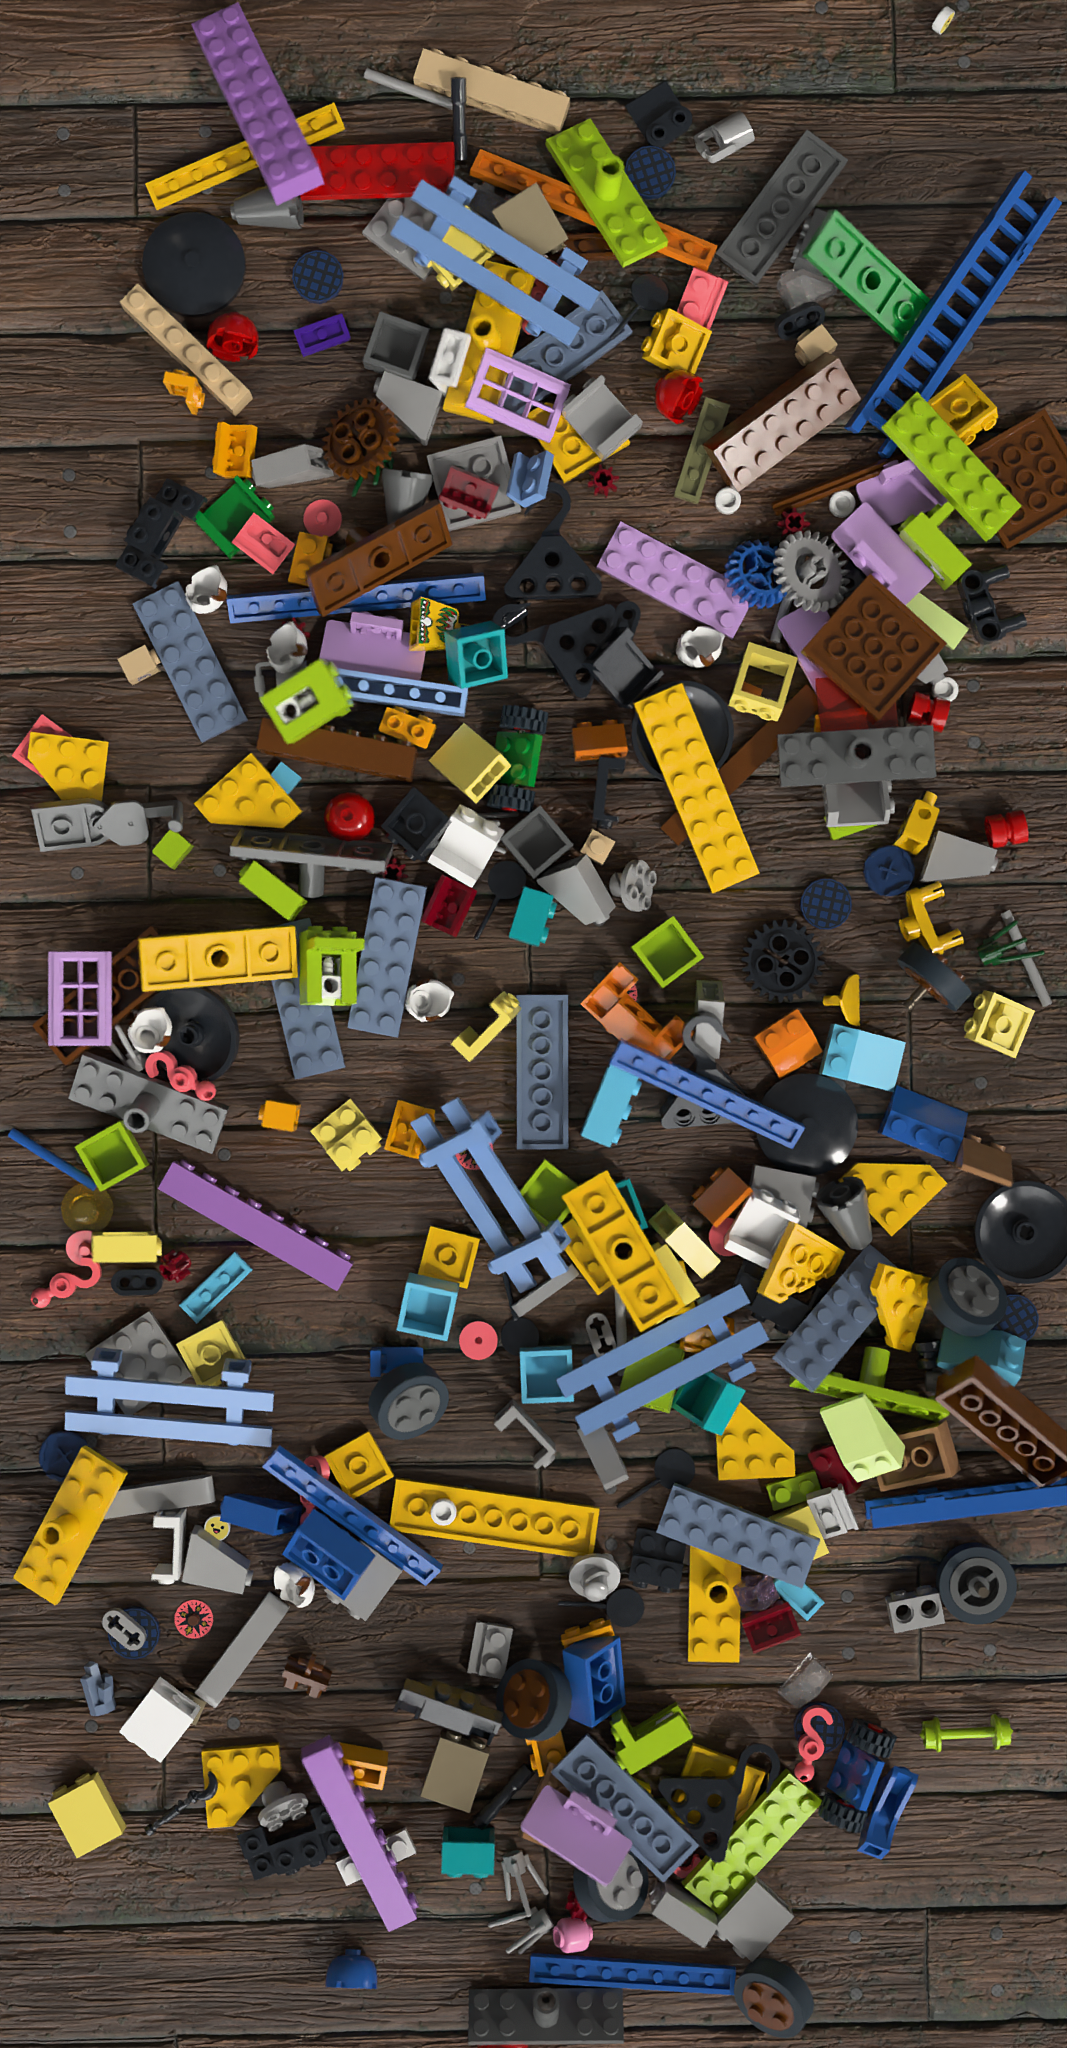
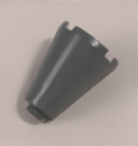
M267 185L234 198V204L230 205L231 216L233 220H237L239 225L302 229L301 225L304 224L301 198L296 196L276 205Z
M383 469L382 481L387 525L425 505L433 482L432 474Z
M843 1177L844 1182L835 1184V1181L829 1182L816 1194L817 1206L851 1249H865L873 1239L865 1184L858 1177Z

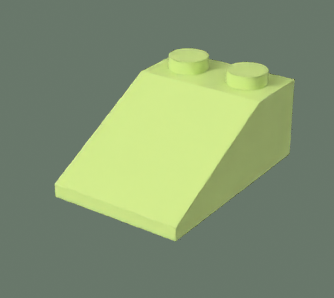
M864 1393L820 1408V1414L842 1463L857 1482L902 1467L905 1445Z

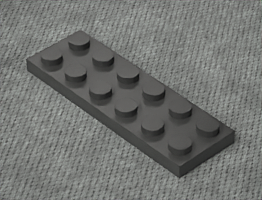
M806 130L718 249L715 257L754 286H757L806 220L807 216L840 174L848 159L809 130Z

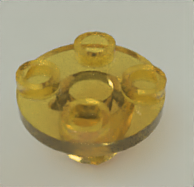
M83 1184L71 1188L64 1196L61 1205V1213L65 1223L75 1232L80 1230L101 1231L109 1224L114 1212L112 1198L106 1190L100 1192L97 1187L92 1191Z

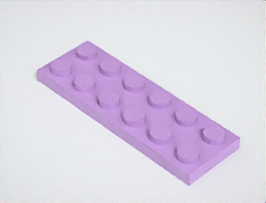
M621 521L596 568L693 620L720 631L730 639H733L749 609L747 601L739 603L741 597L738 595L732 596L734 589L726 587L730 580L724 578V575Z

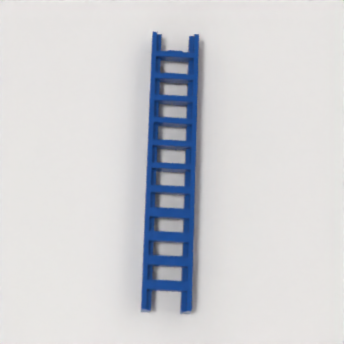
M1025 170L1015 174L844 427L847 431L855 434L859 433L865 423L869 421L885 434L887 438L877 451L879 453L878 456L882 459L890 458L897 445L881 428L887 421L874 410L879 406L881 400L886 402L895 411H898L905 404L904 401L889 390L894 380L897 378L912 392H918L928 402L1062 204L1056 197H1051L1039 214H1037L1023 199H1019L1018 197L1032 178ZM1012 207L1031 223L1024 236L1004 219ZM997 228L1017 244L1010 257L990 241ZM982 250H985L1003 266L995 278L975 262ZM968 271L989 287L981 299L961 283ZM954 292L974 308L967 320L963 319L947 305ZM940 313L960 329L953 341L932 325ZM925 335L945 350L938 363L917 347ZM910 357L930 373L924 384L903 368Z
M1067 1476L1049 1486L1041 1487L1037 1486L1032 1480L939 1491H937V1487L917 1489L918 1493L864 1499L866 1519H871L873 1528L1064 1506L1067 1505Z

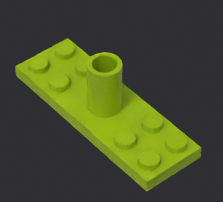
M591 118L546 139L545 145L622 267L630 265L668 245V239L624 172L623 162L620 158L614 156Z
M865 1347L858 1382L844 1379L843 1374L829 1372L813 1391L844 1400L864 1393L874 1407L939 1422L950 1413L934 1399V1396H929L926 1399L919 1397V1393L910 1390H904L902 1393L885 1389L884 1384L890 1352L877 1347ZM790 1376L789 1386L810 1391L794 1376Z

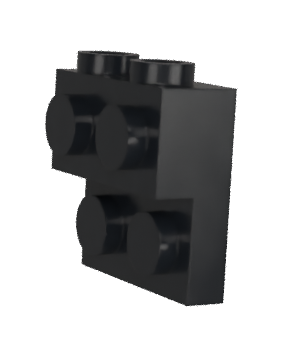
M413 787L381 827L387 832L385 837L395 845L400 843L405 848L403 853L411 860L416 861V859L424 862L440 843L438 838L452 821L449 816L423 793Z
M637 1526L628 1570V1580L633 1581L632 1585L638 1588H647L648 1584L658 1586L657 1590L665 1593H672L673 1589L679 1590L687 1544L659 1534L657 1529Z

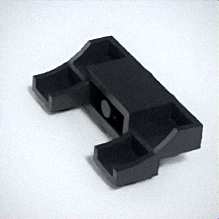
M167 478L155 499L150 496L148 501L142 505L140 515L135 523L129 527L124 540L127 546L115 567L132 578L140 580L156 589L158 578L164 569H168V566L159 560L184 519L182 516L196 522V514L204 502L207 503L208 499L192 489Z
M744 1258L730 1289L741 1284L750 1302L743 1307L753 1311L752 1317L763 1323L766 1319L775 1323L773 1328L786 1335L789 1331L794 1333L826 1295L827 1291L816 1286L807 1304L791 1295L784 1302L778 1303L757 1292L767 1269Z
M406 1678L393 1710L397 1712L399 1708L413 1713L416 1720L420 1714V1719L463 1733L467 1738H470L472 1734L486 1739L487 1745L491 1744L495 1734L498 1733L504 1712L481 1705L482 1696L434 1679L431 1685L428 1686Z
M324 1804L310 1808L314 1820L313 1824L270 1838V1841H268L261 1824L256 1828L237 1833L244 1858L248 1860L254 1881L276 1873L278 1876L284 1873L286 1876L293 1875L299 1872L302 1867L310 1865V1867L319 1866L324 1863L328 1855L347 1849Z

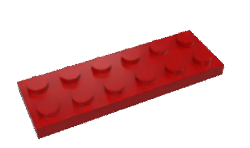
M454 142L310 146L309 148L319 166L324 184L301 194L300 198L302 201L412 197L421 180L449 196L446 191L454 178L455 171Z

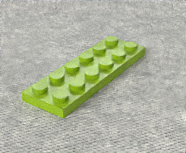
M918 392L912 395L881 427L985 542L990 540L1021 507V504Z
M785 1769L772 1783L769 1793L765 1791L732 1826L724 1861L715 1863L706 1855L682 1881L684 1887L720 1915L821 1805V1797L802 1781L798 1780L788 1769Z

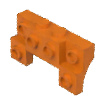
M619 962L585 997L581 1005L604 1026L608 1033L613 1034L619 1041L622 1038L669 1061L685 1044L682 1037L684 1021L675 1015L664 1027L661 1026L627 994L629 989L639 979ZM693 1030L691 1031V1037L695 1033Z

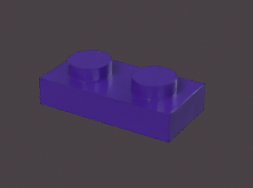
M342 313L294 330L303 357L351 340Z

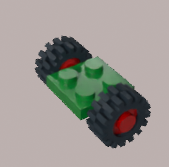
M503 706L500 727L516 731V733L498 731L495 749L508 761L511 767L495 783L504 785H493L489 789L487 806L512 812H533L536 792L518 788V786L535 787L542 735H545L548 720L547 712L527 707Z

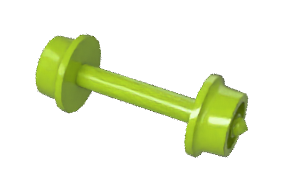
M996 1714L991 1715V1727L941 1729L939 1718L934 1717L933 1720L922 1722V1731L919 1736L923 1739L925 1749H935L936 1752H941L942 1739L992 1737L994 1749L998 1750L1000 1746L1011 1744L1013 1730L1010 1727L1008 1718L997 1717Z

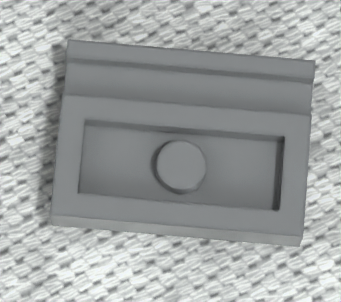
M838 1484V1487L833 1489L828 1487L806 1494L808 1505L823 1539L848 1533L847 1530L853 1528L855 1530L859 1529L858 1522L842 1484Z
M476 1620L467 1673H476L482 1676L502 1679L506 1670L513 1626L490 1622L485 1623Z

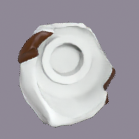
M217 565L209 566L191 576V583L185 586V599L192 611L198 614L210 613L218 609L226 600L228 585Z
M291 621L272 634L270 638L271 646L266 648L269 663L280 673H287L297 669L302 664L305 655H307L306 638Z
M697 626L692 631L686 630L684 634H681V638H678L676 654L679 660L688 666L696 668L708 667L721 654L725 636L720 631L706 626Z
M429 978L420 980L415 985H412L407 992L405 1000L406 1010L421 1022L439 1020L449 1011L454 992L438 980Z
M152 1007L135 1013L128 1029V1037L135 1050L143 1053L159 1052L169 1043L172 1024L163 1007Z
M292 1561L276 1566L274 1570L275 1589H281L280 1599L290 1601L299 1608L308 1606L315 1592L312 1576Z

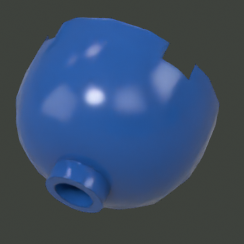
M345 1949V1955L336 1956L330 1962L327 1968L325 1987L377 1989V1969L375 1964L369 1957L361 1955V1950Z

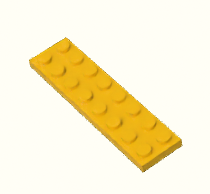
M679 683L633 703L711 893L718 892L759 874L683 684Z
M396 1478L389 1526L398 1532L577 1557L593 1554L600 1507ZM440 1498L450 1499L456 1506V1517L448 1525H439L431 1517V1507Z

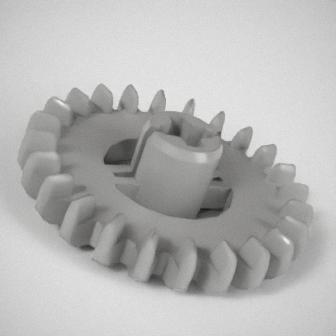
M806 530L804 534L801 531H797L794 535H788L785 540L780 542L779 548L775 550L776 558L773 559V564L777 568L773 570V573L779 576L775 581L777 584H782L780 591L782 593L787 592L786 599L788 601L794 599L796 607L802 604L804 611L811 609L814 613H817L819 610L826 612L829 608L836 607L837 603L844 599L842 595L848 592V589L842 586V584L845 583L846 586L850 583V580L842 578V576L847 575L850 570L841 569L847 563V560L838 561L837 558L843 551L832 552L836 545L835 542L826 546L828 536L818 541L819 532H815L811 536L810 530ZM800 556H810V559L798 567L796 575L795 565L797 559ZM825 576L824 584L820 589H810L811 585Z

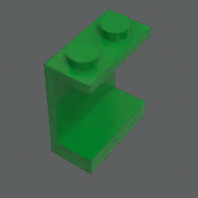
M238 475L233 478L235 484L203 514L199 510L195 516L197 518L195 523L229 559L241 550L231 542L253 513L257 514L268 524L275 518L271 512L274 507L265 497L259 499L253 493L256 488L247 478L242 481Z

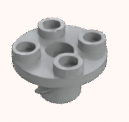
M632 860L626 865L623 873L615 872L611 876L609 889L613 896L622 897V901L628 910L638 912L648 910L651 906V896L657 876L655 871L650 870L645 861Z
M595 1553L584 1556L580 1555L574 1558L573 1564L570 1567L569 1582L573 1590L591 1601H600L617 1588L620 1582V1569L611 1554Z
M283 1781L273 1782L263 1790L262 1802L265 1808L260 1812L258 1819L260 1824L267 1827L269 1831L277 1830L284 1822L290 1819H300L307 1813L305 1808L308 1805V1800L305 1794L295 1793L290 1795L292 1789L287 1788Z

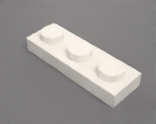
M406 1827L385 1836L387 1840L385 1846L388 1851L392 1850L394 1852L397 1862L416 1853L417 1850ZM350 1854L336 1860V1865L346 1886L362 1879Z

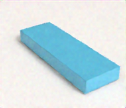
M235 1251L179 1306L198 1323L253 1269Z

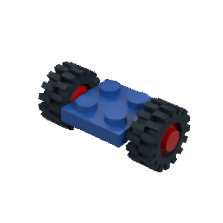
M853 1719L827 1784V1788L834 1793H825L818 1810V1814L823 1820L830 1822L833 1826H838L840 1829L844 1828L849 1832L861 1833L868 1815V1805L885 1763L876 1756L890 1757L897 1739L893 1732L864 1719Z

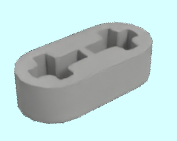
M600 1312L591 1313L586 1318V1329L594 1353L597 1357L604 1355V1352L598 1351L601 1348V1338H605L607 1345L612 1344L613 1348L609 1349V1352L616 1349L617 1346L606 1316ZM597 1317L599 1321H604V1324L601 1325L603 1334L598 1335L596 1328L590 1327V1324L593 1323V1318Z
M111 1608L105 1613L102 1625L111 1636L129 1650H138L143 1646L147 1634L139 1623L120 1608ZM118 1615L120 1617L118 1622L124 1628H121L118 1624L110 1625L111 1618L109 1616L115 1617ZM125 1630L129 1631L131 1634H134L135 1632L139 1633L138 1640L140 1642L135 1640L133 1643H131L129 1641L130 1634H128Z

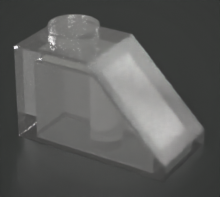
M792 269L783 273L776 286L787 311L810 301L819 302L836 294L838 289L829 279L804 269L797 272Z
M809 1653L777 1692L795 1708L799 1709L822 1691L833 1678V1674L830 1668L812 1653Z

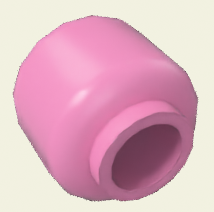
M562 1918L553 1929L554 1943L564 1953L586 1950L590 1940L593 1938L592 1927L590 1924H587L586 1920L582 1922L581 1919Z

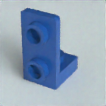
M372 1347L370 1350V1377H381L382 1373H388L403 1364L423 1363V1348Z

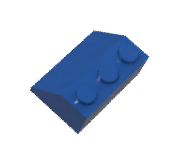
M896 1085L877 1133L954 1162L963 1140L968 1113Z
M315 1509L311 1511L296 1530L282 1554L342 1600L347 1598L376 1556L367 1546L359 1543L346 1530L340 1529L327 1516Z
M619 1636L586 1638L574 1642L563 1650L565 1675L569 1680L572 1692L570 1719L593 1728L626 1705Z

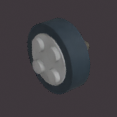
M631 1850L628 1851L615 1876L607 1886L602 1885L576 1866L573 1875L574 1890L580 1906L587 1915L597 1921L614 1922L628 1920L634 1917L645 1903L649 1886L647 1868Z

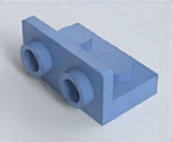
M545 450L529 459L521 452L515 453L506 495L524 508L546 497L554 455Z

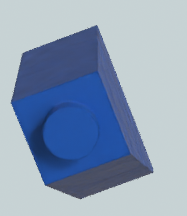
M240 1493L224 1495L221 1503L220 1521L274 1536L293 1532L299 1528L303 1505Z

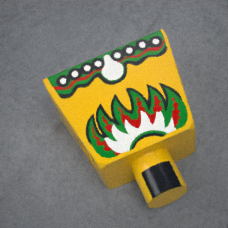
M420 597L411 603L409 651L446 650L444 631L469 625L458 623L459 612L456 608Z
M923 791L920 800L916 799L910 805L893 846L917 855L927 845L940 811L939 808L934 806L937 795L929 791Z

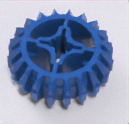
M759 539L753 543L747 541L743 545L737 546L734 552L728 556V562L724 567L727 570L724 578L730 581L726 587L734 589L732 596L738 595L741 597L739 603L747 601L748 608L756 604L759 610L764 606L770 608L774 604L780 603L783 597L787 595V592L782 593L780 591L782 584H777L775 581L779 576L773 573V570L777 568L773 564V559L776 558L775 550H777L778 546L770 548L769 541L761 544ZM744 560H745V563H746V566H745L746 572H747L746 574L743 573V561H744ZM771 575L774 577V588L771 586Z

